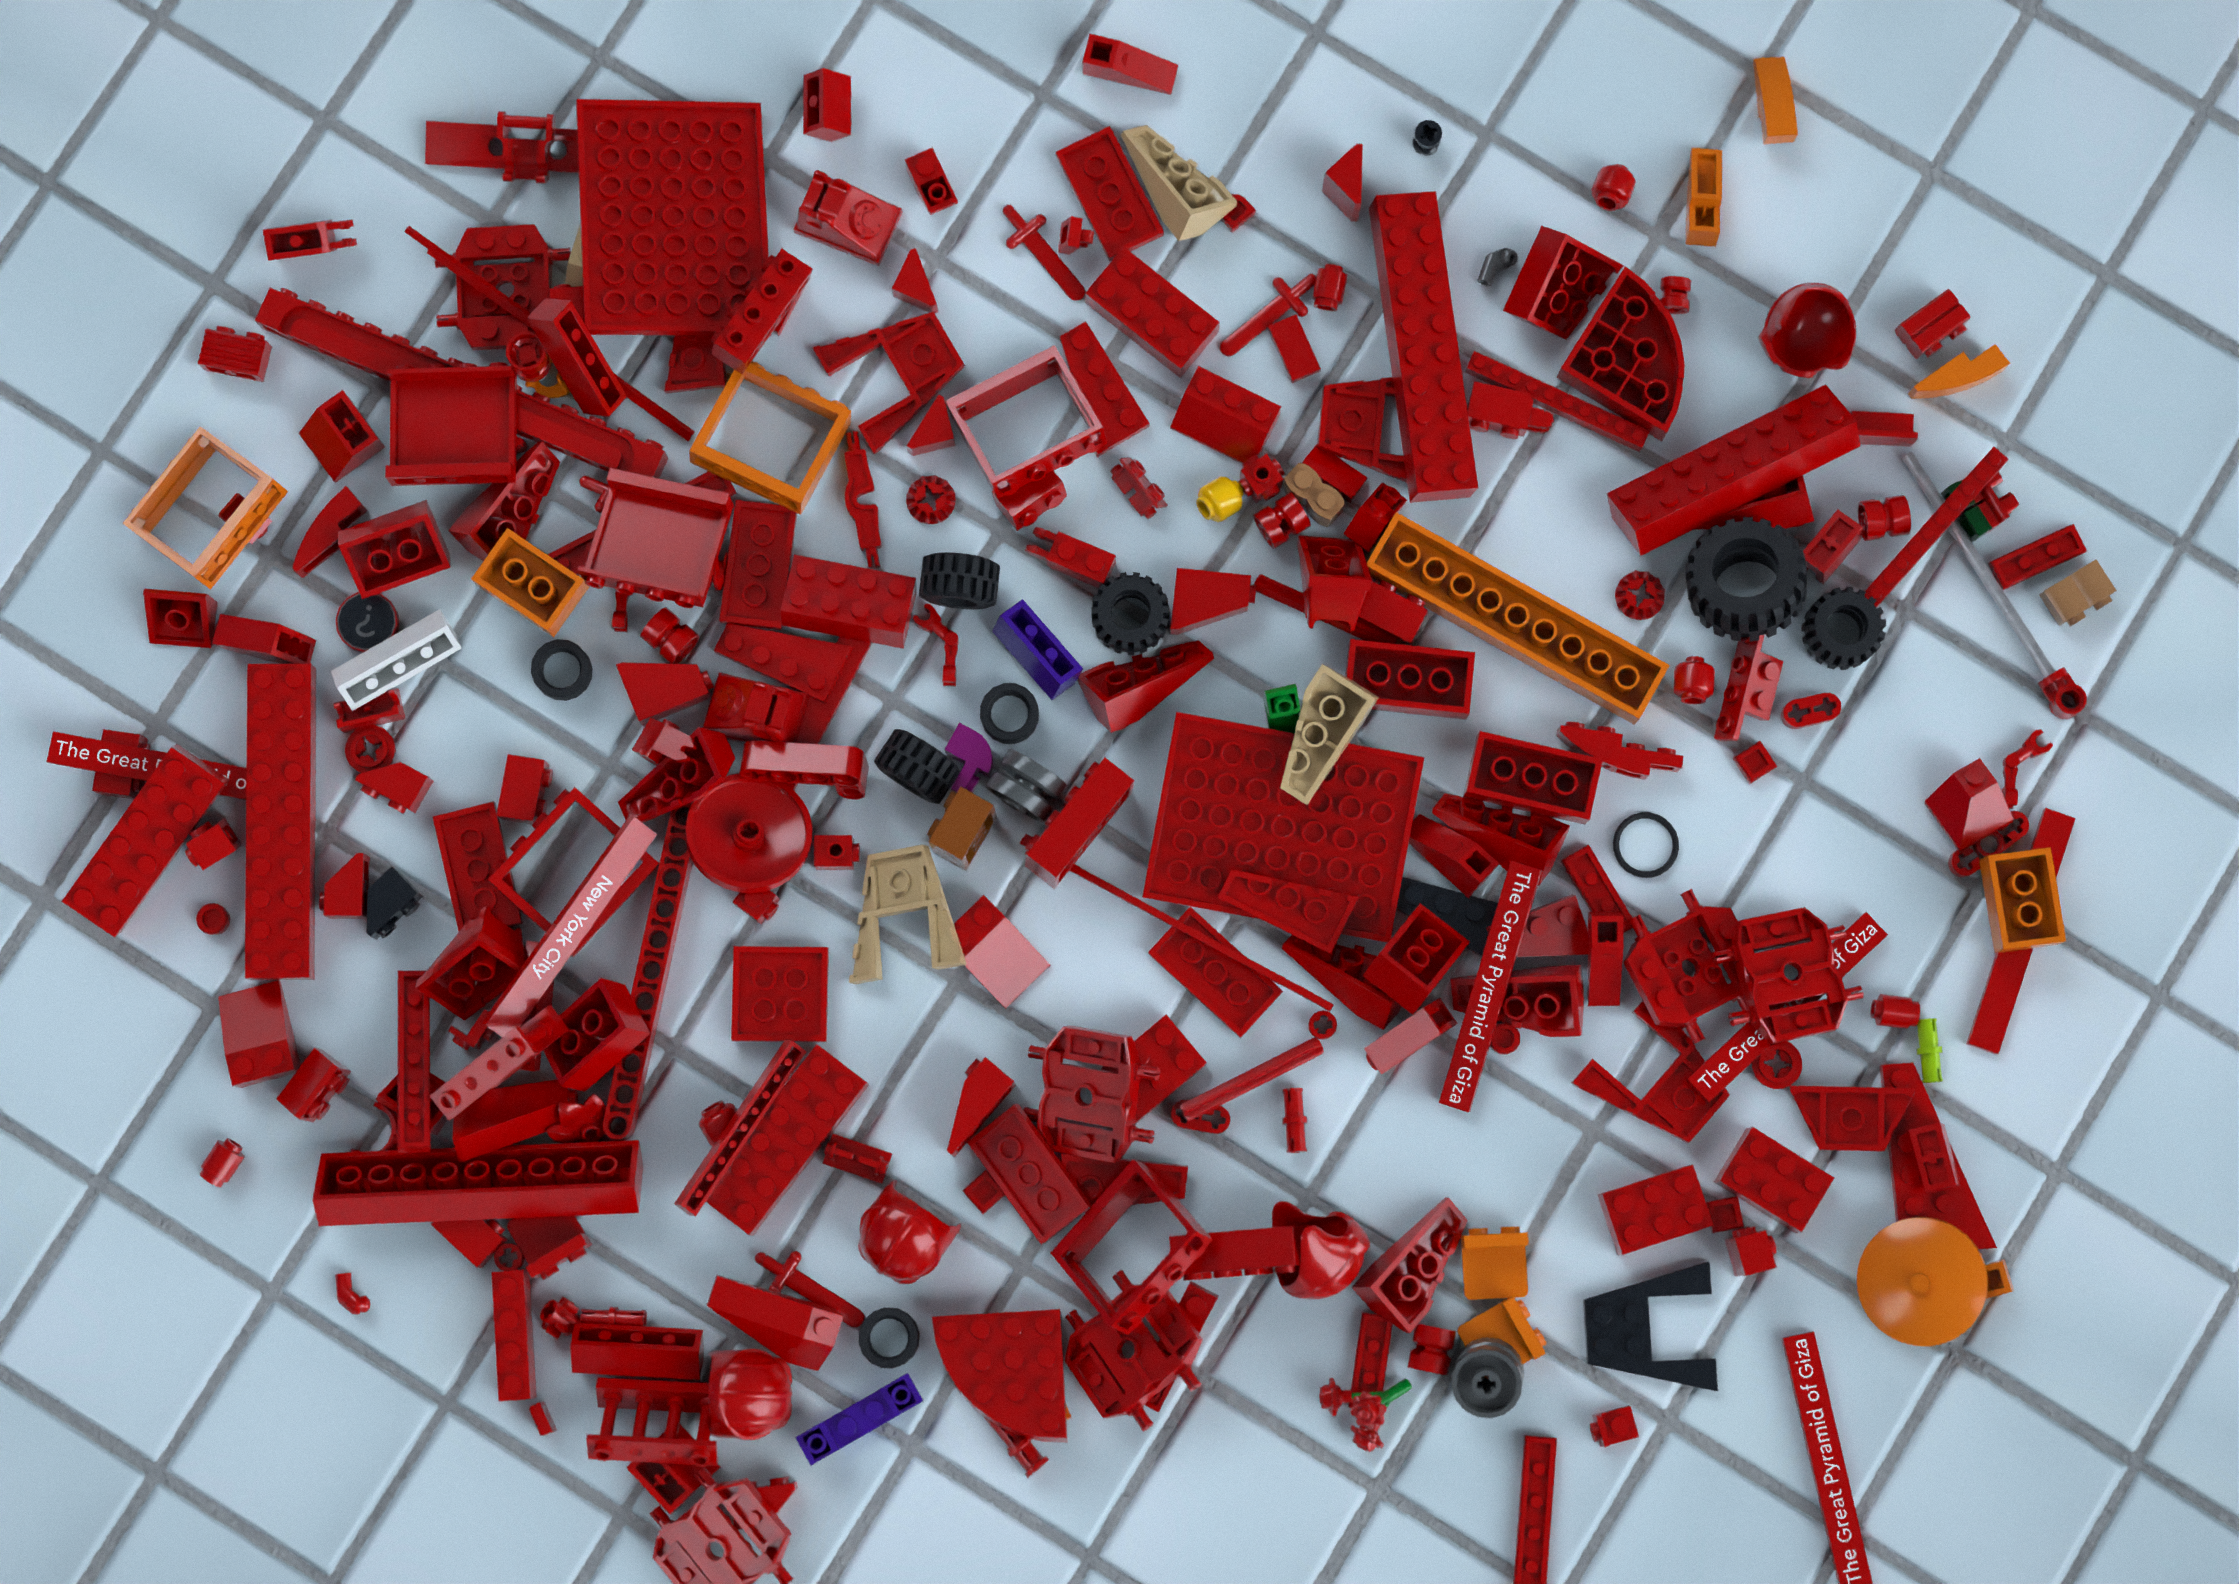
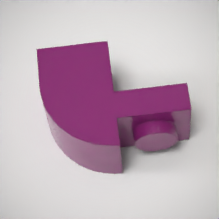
M959 722L944 749L946 755L964 764L951 790L957 793L961 786L973 793L980 781V778L976 776L978 772L990 777L993 769V757L986 739L978 732Z

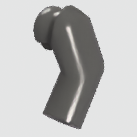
M1508 248L1489 253L1485 257L1477 282L1485 286H1492L1496 272L1516 264L1518 260L1517 253Z

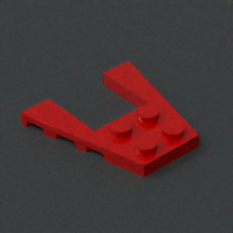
M934 312L896 322L895 325L869 330L868 333L851 338L845 337L831 344L813 347L825 371L831 376L883 346L911 394L858 426L874 454L878 453L965 367Z
M1392 377L1365 382L1362 380L1324 385L1317 448L1407 483L1404 457L1401 455L1379 453L1385 396L1395 397Z
M1642 1000L1632 1013L1680 1055L1641 1100L1594 1059L1589 1061L1571 1084L1686 1143H1690L1730 1094L1724 1088L1713 1100L1706 1103L1685 1080L1705 1060L1683 1029L1680 1027L1673 1028L1656 1025Z

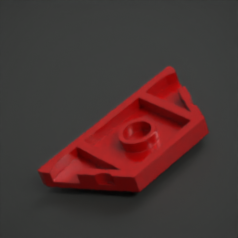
M1790 1086V1091L1819 1150L1885 1151L1915 1094V1088Z

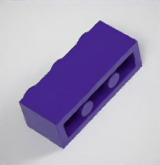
M1023 599L999 616L992 632L1051 700L1076 683L1083 670L1082 666Z

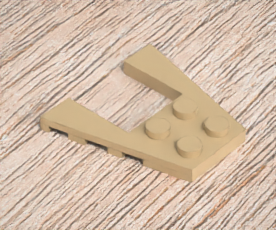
M922 844L868 855L862 895L865 896L863 911L859 912L857 925H860L858 944H854L852 958L855 959L853 975L849 976V983L861 984L883 980L878 918L928 909L932 968L940 970L966 965L929 846Z

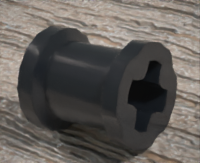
M1425 120L1417 125L1412 142L1415 151L1424 156L1432 155L1437 151L1442 138V129L1438 123L1432 120ZM1426 134L1428 138L1433 137V139L1429 142L1427 138L1422 139V135Z

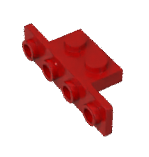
M1765 634L1760 635L1758 641L1750 642L1749 637H1741V641L1737 643L1727 687L1724 691L1720 715L1716 722L1714 735L1716 740L1737 741L1745 714L1760 721H1769L1784 661L1761 652Z

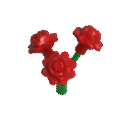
M1329 1378V1384L1320 1387L1319 1402L1321 1408L1328 1409L1332 1417L1337 1415L1342 1403H1351L1353 1400V1407L1350 1413L1356 1418L1359 1428L1351 1426V1431L1355 1433L1352 1442L1358 1448L1371 1452L1376 1447L1383 1448L1384 1446L1377 1432L1380 1426L1385 1423L1384 1414L1389 1404L1410 1391L1412 1385L1405 1378L1384 1392L1363 1391L1351 1393V1390H1341L1340 1386L1335 1384V1380Z

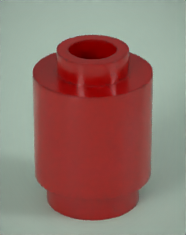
M1325 264V268L1318 269L1312 295L1315 308L1333 312L1338 310V306L1343 301L1348 275L1343 272V267Z
M1880 994L1877 1000L1874 999L1872 1001L1870 1015L1871 1018L1875 1019L1876 1025L1908 1029L1910 1026L1916 1027L1918 1024L1920 1004L1917 1001H1913L1910 997Z
M229 1138L225 1142L218 1140L202 1163V1171L199 1175L210 1184L221 1188L224 1182L228 1183L245 1158V1155L241 1152L243 1147Z

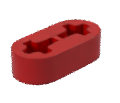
M1821 693L1794 699L1782 708L1781 720L1790 729H1801L1834 720L1840 714L1841 702L1832 693ZM1823 700H1826L1827 704H1833L1834 706L1829 711V715H1826L1825 711L1814 712V708L1823 704ZM1793 707H1796L1797 711L1808 710V714L1800 717L1799 722H1796L1795 718H1789L1788 716Z
M1189 1100L1176 1102L1171 1110L1173 1123L1182 1129L1220 1134L1230 1124L1229 1112L1222 1106L1203 1114L1213 1116L1214 1111H1219L1220 1117L1225 1118V1124H1219L1218 1129L1212 1128V1122L1202 1120V1115L1199 1116V1119L1187 1121V1123L1180 1122L1181 1117L1176 1115V1110H1181V1104Z

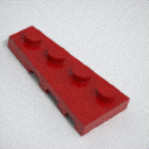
M1085 321L1061 335L1060 342L1069 370L1102 424L1108 441L1107 444L1096 451V456L1103 455L1150 427L1149 421L1087 322Z
M1231 869L1217 898L1331 954L1359 897Z
M1065 1153L1061 1155V1163L1092 1205L1132 1161V1159L1122 1158L1121 1161L1112 1163ZM1137 1160L1150 1167L1177 1199H1185L1188 1165ZM1148 1186L1132 1205L1162 1201Z

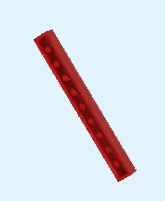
M1476 351L1473 352L1466 367L1465 373L1494 386L1529 393L1534 400L1533 404L1638 452L1641 451L1650 431Z
M1993 446L1865 590L1866 594L1864 597L1867 599L1873 597L1876 600L1874 606L1878 608L2009 459Z
M785 1040L674 1205L690 1216L698 1214L806 1054L803 1048L792 1040Z

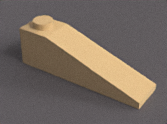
M1145 125L1122 131L1121 137L1162 221L1178 241L1203 235L1236 207L1238 202L1221 181L1213 175L1208 178L1196 169L1198 166L1196 162L1192 159L1185 161L1174 152V146L1150 127Z
M1322 664L1305 690L1280 788L1308 805L1379 697L1351 679Z

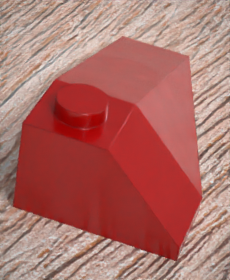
M1197 640L1164 648L1160 651L1159 655L1143 658L1142 654L1132 656V662L1116 666L1114 661L1102 663L1081 673L1077 681L1097 720L1108 731L1113 733L1139 721L1214 659V654Z
M698 727L689 735L693 738L697 749L691 750L687 748L684 751L691 758L690 761L678 763L666 757L618 801L625 820L632 815L642 823H645L705 797L726 777L735 760L725 734Z
M1582 965L1547 966L1512 971L1498 1021L1510 1023L1515 1028L1521 1029L1523 1027L1537 1031L1540 1035L1547 1037L1581 1036L1584 1009ZM1476 975L1450 979L1453 1010L1462 1013L1466 1012Z

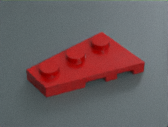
M1572 894L1530 910L1517 957L1588 955V930L1576 895ZM1491 925L1486 927L1488 935L1490 932Z

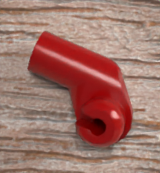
M351 1273L335 1274L339 1304L351 1314L359 1315L360 1312L366 1313L370 1309V1300L367 1296H359L353 1291Z

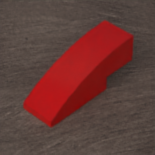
M347 486L328 502L304 536L292 566L293 570L302 578L340 549L338 546V531L346 529L368 511Z

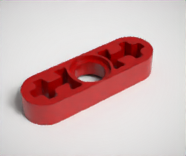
M2010 811L2014 819L2013 821L2018 820L2020 823L2017 827L2019 833L2014 830L2003 837L1999 832L2008 827V824L1989 835L1997 842V848L1993 853H1987L1981 848V840L1972 845L1974 850L1968 847L1959 852L1957 849L1950 855L1948 860L1950 871L1958 877H1968L1980 869L1979 857L1984 858L1988 855L2001 854L2027 834L2029 830L2028 818L2019 811ZM1975 851L1979 857L1974 858L1968 863L1970 869L1968 870L1966 867L1960 869L1957 866L1960 862L1958 856L1960 855L1962 858H1965Z

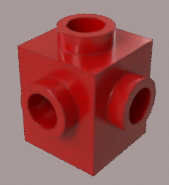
M1267 454L1260 458L1258 455H1254L1242 464L1244 468L1240 470V480L1238 483L1242 487L1244 494L1247 497L1251 496L1255 503L1262 499L1268 501L1281 492L1282 476L1285 473L1276 459L1271 461ZM1264 470L1267 478L1259 479L1256 474Z

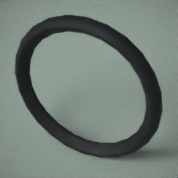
M1640 812L1624 819L1618 826L1613 838V851L1620 866L1628 873L1642 878H1652L1663 874L1674 864L1679 851V839L1672 824L1665 818L1650 812ZM1652 819L1661 823L1670 833L1673 847L1671 856L1659 869L1653 871L1636 870L1626 863L1622 857L1619 846L1620 837L1623 830L1633 821Z

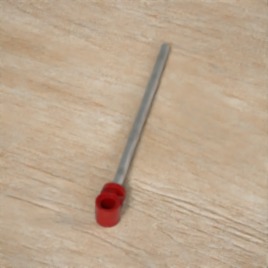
M1911 451L1904 455L1902 460L1934 509L1937 510L1945 501ZM1956 519L1948 530L2045 677L2037 684L2048 699L2051 712L2060 719L2073 718L2084 709L2087 703L2085 691L2075 684L2065 667L2055 671ZM2062 695H2069L2074 699V708H2067L2062 704Z

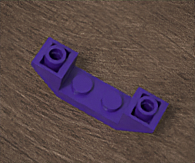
M906 1373L795 1438L811 1466L923 1402V1399L910 1375Z

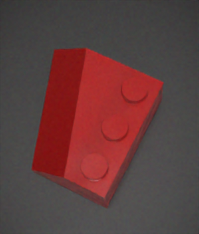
M1541 225L1503 311L1566 340L1587 314L1588 304L1596 294L1601 296L1607 288L1605 282L1613 272L1618 274L1624 265L1565 233Z

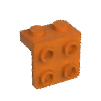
M1520 1226L1500 1227L1501 1234H1488V1228L1469 1229V1235L1461 1236L1464 1296L1467 1299L1525 1297L1528 1294L1525 1247L1529 1245L1528 1232L1520 1233Z
M1514 1297L1503 1300L1463 1323L1457 1329V1333L1464 1346L1473 1340L1484 1337L1497 1338L1510 1344L1520 1355L1523 1364L1531 1359L1536 1360L1546 1354L1543 1346L1547 1345L1543 1335L1538 1328H1531L1527 1321V1318L1531 1316L1527 1307L1521 1299L1516 1302Z

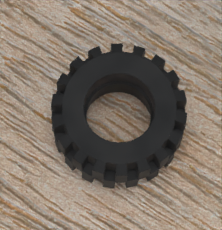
M941 552L924 556L919 596L929 603L950 608L975 610L996 605L1000 565L984 557L963 553Z
M1124 572L1120 573V577L1114 578L1112 576L1108 578L1105 585L1101 584L1098 588V593L1094 595L1091 607L1092 625L1098 639H1101L1103 645L1108 649L1112 647L1119 654L1122 651L1128 652V655H1134V652L1138 651L1142 654L1147 652V648L1151 646L1154 648L1158 644V640L1164 637L1169 623L1168 598L1166 593L1163 594L1162 587L1158 583L1154 584L1151 577L1146 575L1143 578L1137 572H1133V575H1127ZM1126 598H1135L1142 601L1149 610L1147 622L1140 628L1133 630L1119 627L1112 618V609L1117 602Z
M1840 587L1835 588L1831 592L1821 595L1804 616L1805 622L1801 627V631L1805 632L1802 641L1803 644L1808 643L1810 648L1807 652L1810 656L1815 654L1818 657L1816 662L1820 665L1826 662L1828 663L1827 668L1830 669L1840 667V670H1847L1852 666L1855 668L1864 661H1867L1880 648V642L1884 640L1886 632H1883V628L1886 627V619H1881V615L1884 612L1881 607L1876 608L1874 606L1876 600L1873 597L1869 599L1864 597L1866 592L1861 589L1858 592H1853L1854 587H1846L1844 590H1841ZM1844 613L1856 621L1859 627V639L1855 644L1845 645L1833 639L1827 626L1828 618L1831 614Z
M894 729L874 760L877 767L893 781L918 797L936 804L941 803L960 774L959 768L949 757L921 738L901 729Z

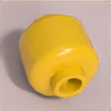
M1220 476L1199 489L1196 504L1204 518L1221 522L1241 510L1244 493L1237 481H1231L1227 477Z

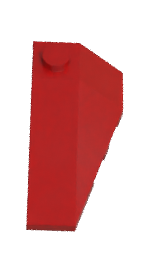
M538 441L516 461V483H492L465 508L448 531L468 552L482 561L485 560L507 528L526 540L532 524L536 525L539 517L536 514L542 498L548 495L560 461L542 441Z
M1802 475L1694 530H1708L1715 525L1722 527L1725 526L1726 520L1734 518L1735 522L1743 521V517H1753L1754 522L1766 519L1771 521V527L1775 528L1776 525H1780L1785 529L1813 522L1815 520L1804 477Z
M1447 793L1440 798L1432 809V813L1457 833L1477 842L1506 871H1508L1510 861L1542 869L1538 886H1540L1551 871L1570 829V825L1545 815L1532 812L1530 816L1512 813L1513 808L1502 806V809H1492L1485 807L1482 801Z
M1293 935L1283 943L1282 949L1356 1016L1384 1030L1402 1008L1396 1001L1363 976L1377 957L1376 955L1365 953V947L1355 945L1354 949L1338 945L1336 942L1330 954Z
M1445 1197L1372 1263L1352 1286V1289L1373 1312L1405 1333L1410 1334L1431 1309L1433 1304L1431 1298L1437 1284L1442 1283L1445 1276L1443 1270L1449 1256L1453 1255L1467 1224V1218L1449 1197Z
M719 1275L715 1277L707 1302V1307L787 1363L814 1371H819L833 1349L844 1317L837 1309Z

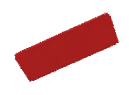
M1317 444L1302 462L1316 471L1322 483L1336 489L1342 498L1349 503L1352 502L1368 479V477L1334 454L1318 449Z

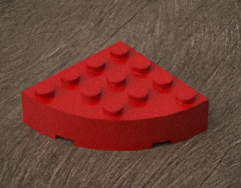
M1625 266L1560 368L1557 378L1625 420L1649 430L1650 435L1662 442L1678 412L1682 397L1685 371L1682 343L1672 316L1657 298L1654 290L1642 278Z
M1060 1309L932 1317L935 1342L945 1370L958 1392L975 1411L996 1426L1019 1436L1041 1442L1068 1443Z

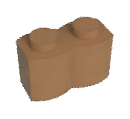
M1299 462L1284 478L1283 489L1285 493H1292L1301 506L1306 507L1310 517L1318 524L1329 527L1343 512L1345 502L1340 493L1330 485L1322 483L1319 475L1310 466Z
M2096 559L2049 587L2039 596L2059 626L2067 622L2071 627L2086 617L2084 614L2085 610L2094 606L2097 611L2112 602L2113 600L2110 595L2117 590Z

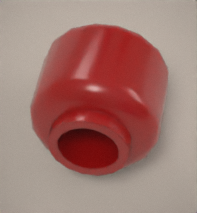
M1607 165L1599 170L1592 186L1591 194L1600 208L1607 211H1615L1624 208L1629 203L1636 180L1624 165Z
M1690 656L1686 658V662L1675 666L1673 691L1676 696L1681 698L1683 703L1703 704L1714 693L1715 669L1712 665L1705 663V659L1702 657Z
M722 1100L711 1104L700 1113L702 1117L698 1124L699 1128L712 1147L737 1111L733 1104H724Z

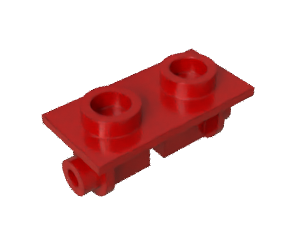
M1131 457L1121 458L1119 461L1123 467L1117 464L1110 470L1113 475L1111 479L1124 495L1133 488L1136 491L1128 500L1141 517L1145 516L1148 520L1157 513L1154 509L1155 507L1157 509L1168 506L1163 499L1165 497L1163 491L1155 483H1150L1144 475L1146 473L1145 468L1138 460Z
M832 1134L831 1140L826 1146L822 1164L883 1184L892 1153Z

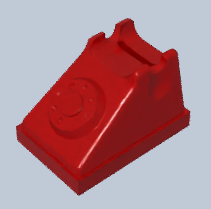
M816 170L804 200L798 208V218L794 232L879 266L903 211L902 208L885 202L839 178L832 179L826 173Z
M1299 535L1297 549L1301 568L1304 613L1307 618L1308 627L1313 629L1314 623L1318 620H1337L1348 622L1349 631H1354L1366 593L1370 591L1372 583L1362 547L1351 539Z
M719 672L703 728L724 733L727 740L740 743L755 740L796 743L809 695L788 688Z
M485 906L479 911L476 919L472 917L465 922L463 928L427 971L417 979L416 989L464 1021L485 1006L486 1003L503 992L525 963L522 929L512 930L493 916L489 906Z

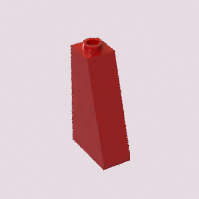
M557 1079L488 1090L453 1118L452 1140L459 1162L470 1160L545 1133L547 1127L560 1122L558 1116V1104L560 1101L579 1103L577 1091L560 1086Z

